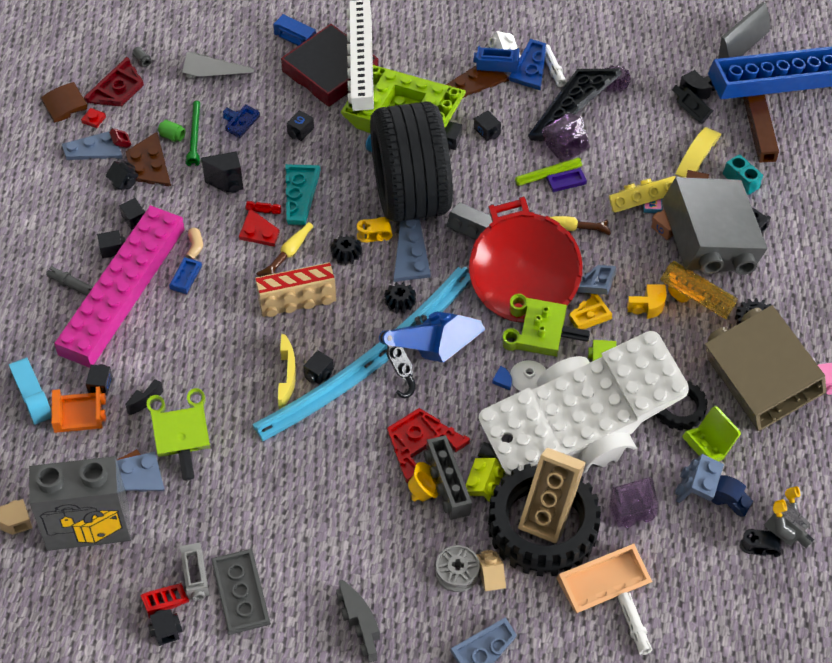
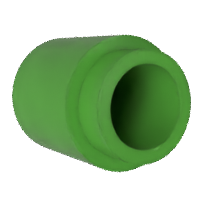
M164 120L158 126L159 135L174 142H181L185 137L186 130L182 125Z

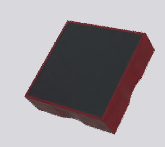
M329 24L281 58L282 72L307 88L312 95L330 107L349 92L348 81H351V79H348L347 68H351V66L348 67L347 56H350L347 51V44H350L347 41V35L333 24ZM373 55V65L378 66V58Z

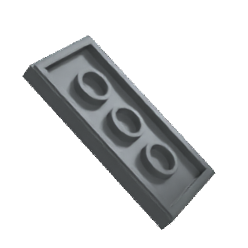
M248 549L211 558L228 634L231 635L271 625L253 550Z

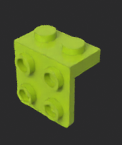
M715 406L710 409L698 428L685 431L682 437L699 456L704 454L719 462L725 458L740 437L741 432Z

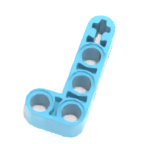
M26 357L8 364L34 425L51 419L52 412L49 403L38 383L28 358Z

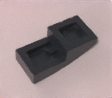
M154 379L144 393L136 390L125 404L127 413L132 415L146 408L149 397L153 395L160 396L163 393L162 383Z

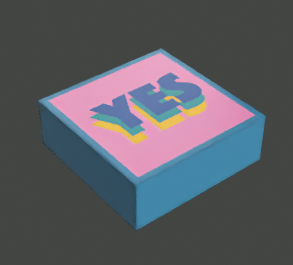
M662 199L643 204V213L662 211Z

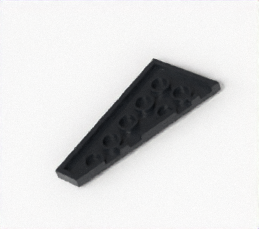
M620 68L577 69L528 134L531 141H545L616 80L622 74Z

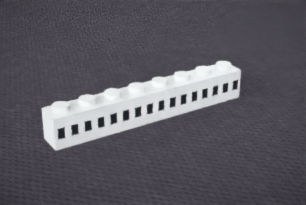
M370 0L350 1V8H347V19H350L347 20V30H350V32H347V41L350 42V44H347V51L350 56H347L348 67L351 66V68H347L348 79H351V81H348V91H351V93H348V103L352 104L353 111L374 109Z

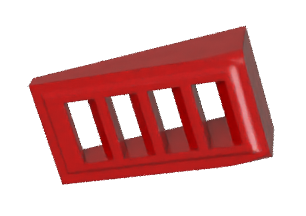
M181 583L140 595L149 618L150 615L159 610L173 609L189 602ZM178 590L180 599H176L174 591ZM170 593L172 601H168L167 594ZM162 597L164 603L160 604L158 598ZM154 600L156 605L152 606L150 601Z

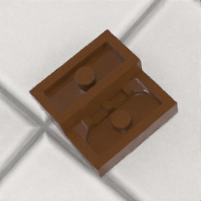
M74 82L55 88L41 97V101L54 123L70 118L71 113L87 110V103Z

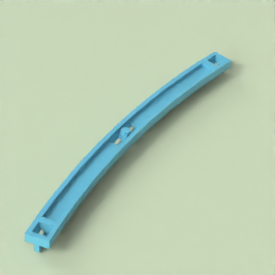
M465 266L462 269L458 267L396 329L416 326L415 318L417 316L420 317V321L423 323L421 315H426L428 319L429 315L433 312H443L471 282L468 268ZM379 342L349 366L315 389L254 423L253 428L261 440L265 441L311 415L377 370L389 360L387 352L379 357L380 353L384 350L387 351V345ZM371 361L372 364L365 368L364 366ZM271 425L272 428L262 432V429Z

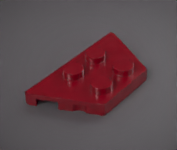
M126 57L84 96V100L86 103L123 106L144 86L140 75L137 74L135 67L131 65L130 59Z

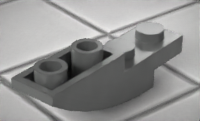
M340 580L339 589L336 590L338 601H343L344 608H341L343 620H348L350 627L355 625L357 637H362L363 644H360L362 656H367L369 663L377 661L374 641L380 639V631L372 611L355 589L344 580Z

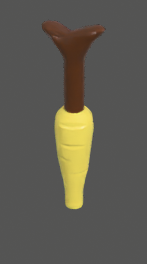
M569 216L550 217L559 222L567 231H574L578 228L597 230L606 235L611 234L607 226L608 220L591 223L578 221L575 217Z
M308 222L301 230L289 238L282 245L279 256L271 265L257 272V276L275 274V270L286 258L292 257L297 252L307 234L313 228V225Z

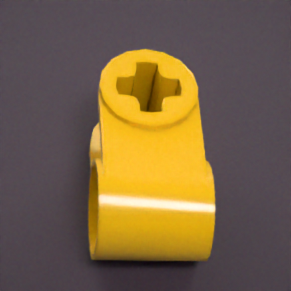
M386 217L363 219L357 223V239L360 242L384 241V239L387 241L393 236L390 221Z

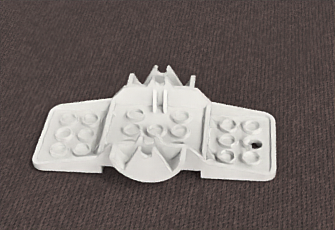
M655 331L645 332L601 353L602 357L592 362H589L586 357L582 356L570 357L559 361L543 372L537 381V388L531 390L529 387L483 409L479 414V421L504 472L511 477V471L515 468H518L519 471L524 470V465L529 463L531 467H536L541 454L547 447L586 462L583 473L588 472L592 464L606 467L611 461L618 462L626 448L636 449L637 447L630 434L643 421L683 399L689 391L687 381L660 335ZM506 434L512 435L513 440L510 443L502 442V437Z

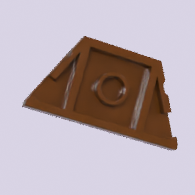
M158 132L126 151L128 162L135 167V172L139 174L136 182L165 184L168 187L171 186Z

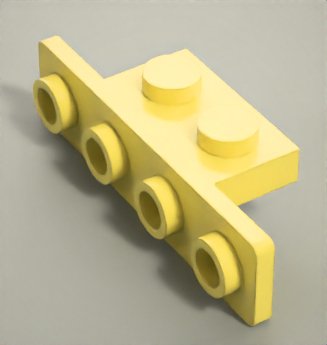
M676 176L658 181H651V178L640 181L641 184L636 186L634 183L625 185L623 190L609 195L612 211L615 213L664 198Z

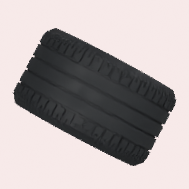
M425 101L376 109L371 114L370 133L376 183L384 216L392 222H400L402 220L407 221L446 214L452 207L453 184L447 136L439 108L433 103Z

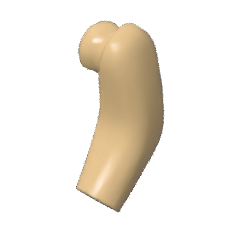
M195 227L190 228L188 231L191 248L186 254L187 258L193 260L203 249L201 232Z

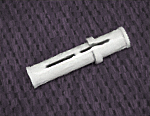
M546 45L545 61L550 69V76L554 78L557 87H564L567 81L563 75V69L558 65L551 47Z
M630 592L622 593L618 596V600L629 625L630 636L634 639L639 654L646 655L652 651L646 635L647 630L641 623Z

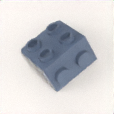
M701 454L697 459H693L688 467L685 466L681 472L680 477L683 479L675 490L677 495L676 502L680 503L691 493L708 501L714 499L724 464L704 454Z

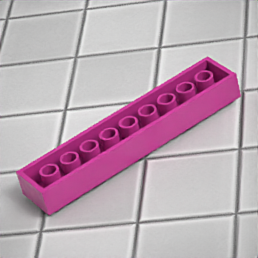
M151 205L55 341V348L59 356L89 368L91 364H95L185 230L183 217Z

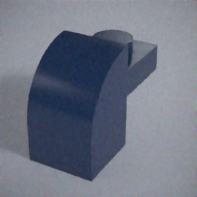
M720 476L714 499L711 500L714 504H727L738 516L745 517L753 503V500L745 493L746 486L742 482L730 476Z

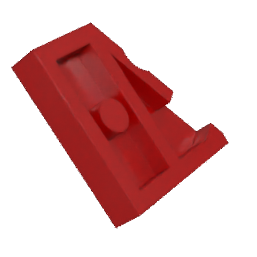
M249 209L239 234V240L274 247L280 230Z

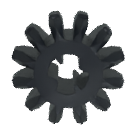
M348 234L345 237L339 235L338 239L333 240V244L330 247L332 258L336 259L338 264L343 261L345 266L347 261L353 264L354 260H359L362 253L360 240H356L355 236L349 237Z
M395 282L394 286L389 285L388 290H385L384 303L388 306L389 311L395 308L396 314L399 310H402L403 313L406 312V309L411 310L412 305L416 303V292L412 289L411 284L405 286L404 282L402 284Z

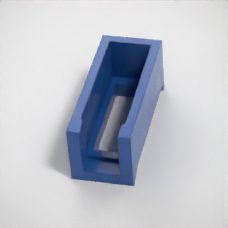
M284 14L273 24L274 35H279V37L297 46L316 34V29Z
M478 46L477 52H474L473 62L476 63L477 70L518 73L519 48L511 50L481 48Z

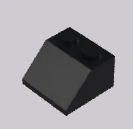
M237 151L201 158L205 183L225 193H236L239 190H243L241 166Z

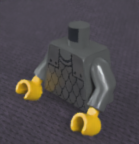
M795 486L785 491V496L789 501L781 499L774 502V514L764 526L789 546L797 540L802 546L807 548L814 539L805 531L810 526V523L798 512V505L794 498L800 497V489L798 486Z

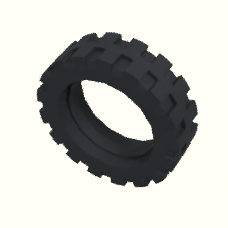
M687 382L689 386L687 396L696 403V411L688 416H677L666 408L655 414L662 424L668 425L671 429L675 428L681 431L683 429L690 430L694 426L697 427L704 420L708 401L705 399L704 391L701 392L698 385L695 386L692 382Z

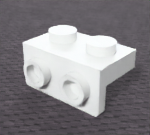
M496 31L488 42L490 48L511 50L518 48L514 36L509 33Z

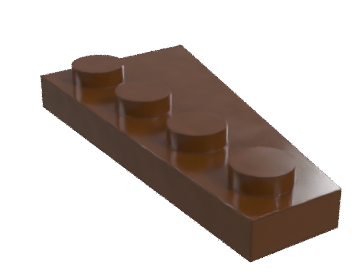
M474 66L446 85L466 90L464 97H467V95L481 92L483 89L497 86V84L502 82H508L509 76L504 72L477 70V67Z

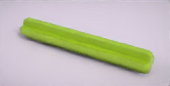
M580 158L568 160L517 176L515 182L517 186L546 178L548 175L581 167L582 162Z

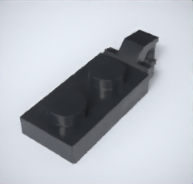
M677 85L673 87L672 91L678 95L677 103L699 123H704L714 110L691 89L687 87L683 89Z

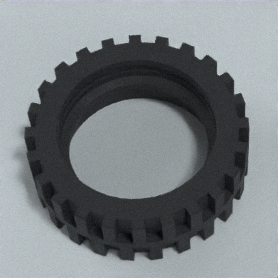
M529 463L524 465V470L519 471L518 468H515L511 471L510 478L505 475L501 479V486L496 485L494 494L490 499L488 533L489 537L493 538L492 545L494 549L499 548V556L503 560L508 557L510 559V566L513 568L519 565L523 567V573L526 574L533 570L537 571V576L543 577L544 572H551V576H557L558 570L564 569V571H568L574 563L580 566L583 563L584 556L587 558L590 556L592 547H595L601 521V506H598L599 498L597 494L592 495V485L589 482L584 484L583 476H581L572 504L579 516V527L576 534L569 540L556 545H538L521 538L510 526L509 513L513 503L529 494L537 466L531 467Z

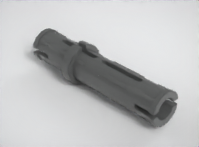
M51 266L50 270L47 271L46 276L58 281L61 286H68L86 296L93 288V286L71 276V273L63 272L54 266Z

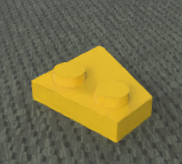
M591 294L587 301L583 300L579 307L569 314V319L575 328L584 330L611 320L612 313L598 294Z

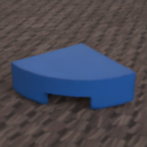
M500 366L492 383L510 390L512 386L511 374L506 368Z

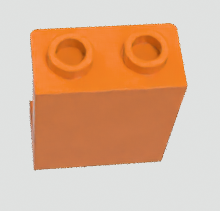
M100 386L96 387V393L63 396L60 389L52 390L51 424L54 433L103 428L102 422L106 421V412L102 410V405H106L105 393L101 392Z

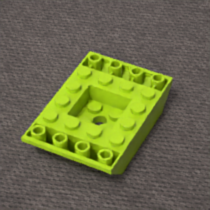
M373 65L374 109L353 111L352 104H349L347 101L341 110V114L355 128L370 133V118L376 109L428 101L439 108L444 127H446L464 97L466 90Z

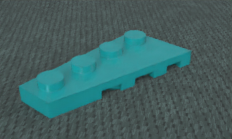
M285 164L288 225H306L321 172L320 165Z

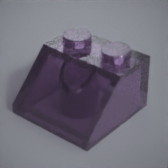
M652 477L613 487L609 507L618 527L624 526L628 528L635 525L636 522L642 520L649 522L657 516L659 507Z

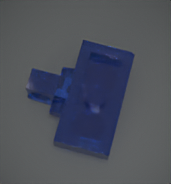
M246 104L240 111L235 112L227 107L223 111V119L228 120L225 130L238 138H241L260 117L258 110Z

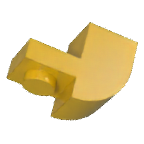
M647 284L645 296H629L627 312L637 315L646 313L647 319L660 315L665 306L667 296L666 285Z

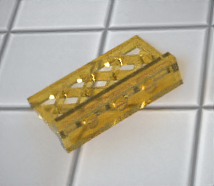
M674 260L672 263L670 262L660 279L724 319H727L738 301V298L691 270H685L684 266Z

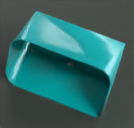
M740 154L726 162L722 173L727 179L742 180L747 195L760 188L763 174ZM745 172L753 179L747 178L745 176Z

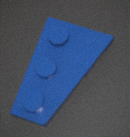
M533 39L529 40L519 58L518 73L511 72L509 81L541 91L546 43Z

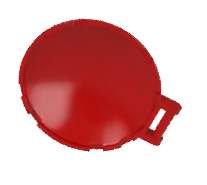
M525 196L520 197L516 201L494 206V204L488 206L492 223L476 239L469 261L471 283L480 301L496 315L519 323H524L526 314L521 317H515L511 314L510 299L515 294H522L526 298L568 305L578 291L583 270L581 252L571 233L556 220L548 216L545 217L529 212ZM519 207L522 210L500 217L497 216V213ZM517 303V304H515L514 306H515V307H522L523 305L520 304V303Z

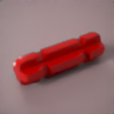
M246 202L245 208L247 211L250 209L256 212L281 213V205Z

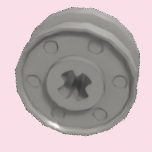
M461 545L450 546L438 555L435 569L436 579L448 591L464 592L476 584L479 577L480 564L477 555L470 548Z

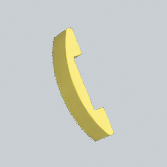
M707 127L702 129L690 145L675 174L686 178L688 170L698 172L701 163L712 146L716 144L721 133Z
M281 334L280 352L281 360H288L287 383H279L278 385L279 409L285 407L290 400L296 382L294 351L285 334Z

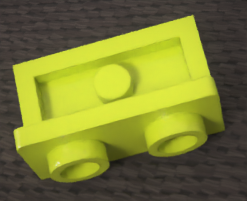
M475 458L465 484L469 496H484L490 502L496 485L500 484L501 478L504 475V470L496 458Z

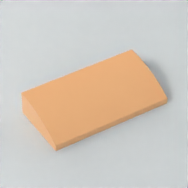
M634 544L560 573L556 578L576 614L618 597L622 593H628L652 582Z

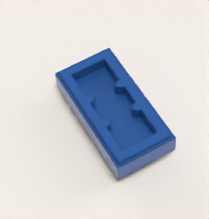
M184 257L169 284V288L187 294L202 267V262Z

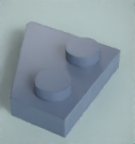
M597 265L591 272L582 277L583 281L580 282L577 293L608 295L617 272L616 266Z

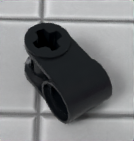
M748 529L744 532L743 539L740 541V548L747 554L774 555V557H778L781 555V539L771 531Z

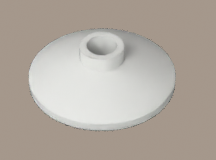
M531 360L517 363L510 372L513 386L520 391L529 387L531 390L537 388V381L543 372L546 371V368L542 364Z

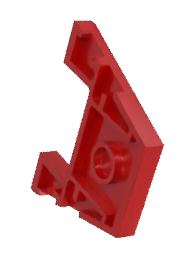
M420 408L387 428L388 436L407 484L413 476L416 466L412 457L426 449L428 439L446 435L451 448L455 452L470 444L469 437L460 435L454 431V428L445 426L440 423L439 419Z

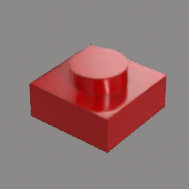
M90 108L81 121L83 124L98 128L106 118V114Z

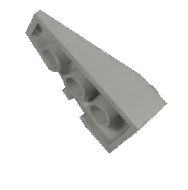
M188 51L182 72L186 73V77L195 79L196 76L254 73L255 68L233 62L229 63L222 59H213L208 55Z

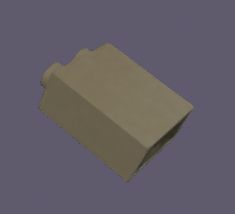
M773 305L764 310L754 308L748 311L742 317V323L729 330L727 327L715 330L708 337V342L705 343L708 361L758 431L827 393L825 374Z

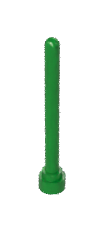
M198 100L193 102L190 152L186 155L185 160L187 166H191V163H195V166L200 164V156L197 153L200 102Z

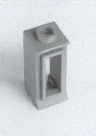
M201 542L180 546L188 599L202 600L205 596H209ZM197 554L201 581L191 583L187 556Z

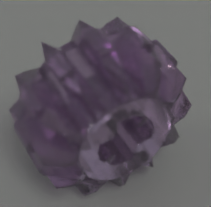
M618 64L615 67L610 65L609 68H620L622 74L607 86V91L613 89L615 93L616 90L620 92L623 89L627 90L631 81L629 70H625V66L619 67Z

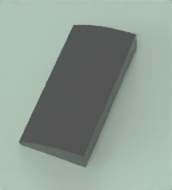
M760 3L721 37L718 59L742 56L769 33L770 18L766 3Z

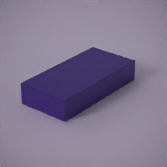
M581 168L547 176L552 192L587 184Z

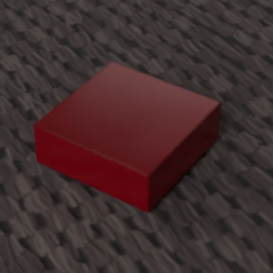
M115 128L110 130L109 133L114 145L129 148L132 145L127 132Z

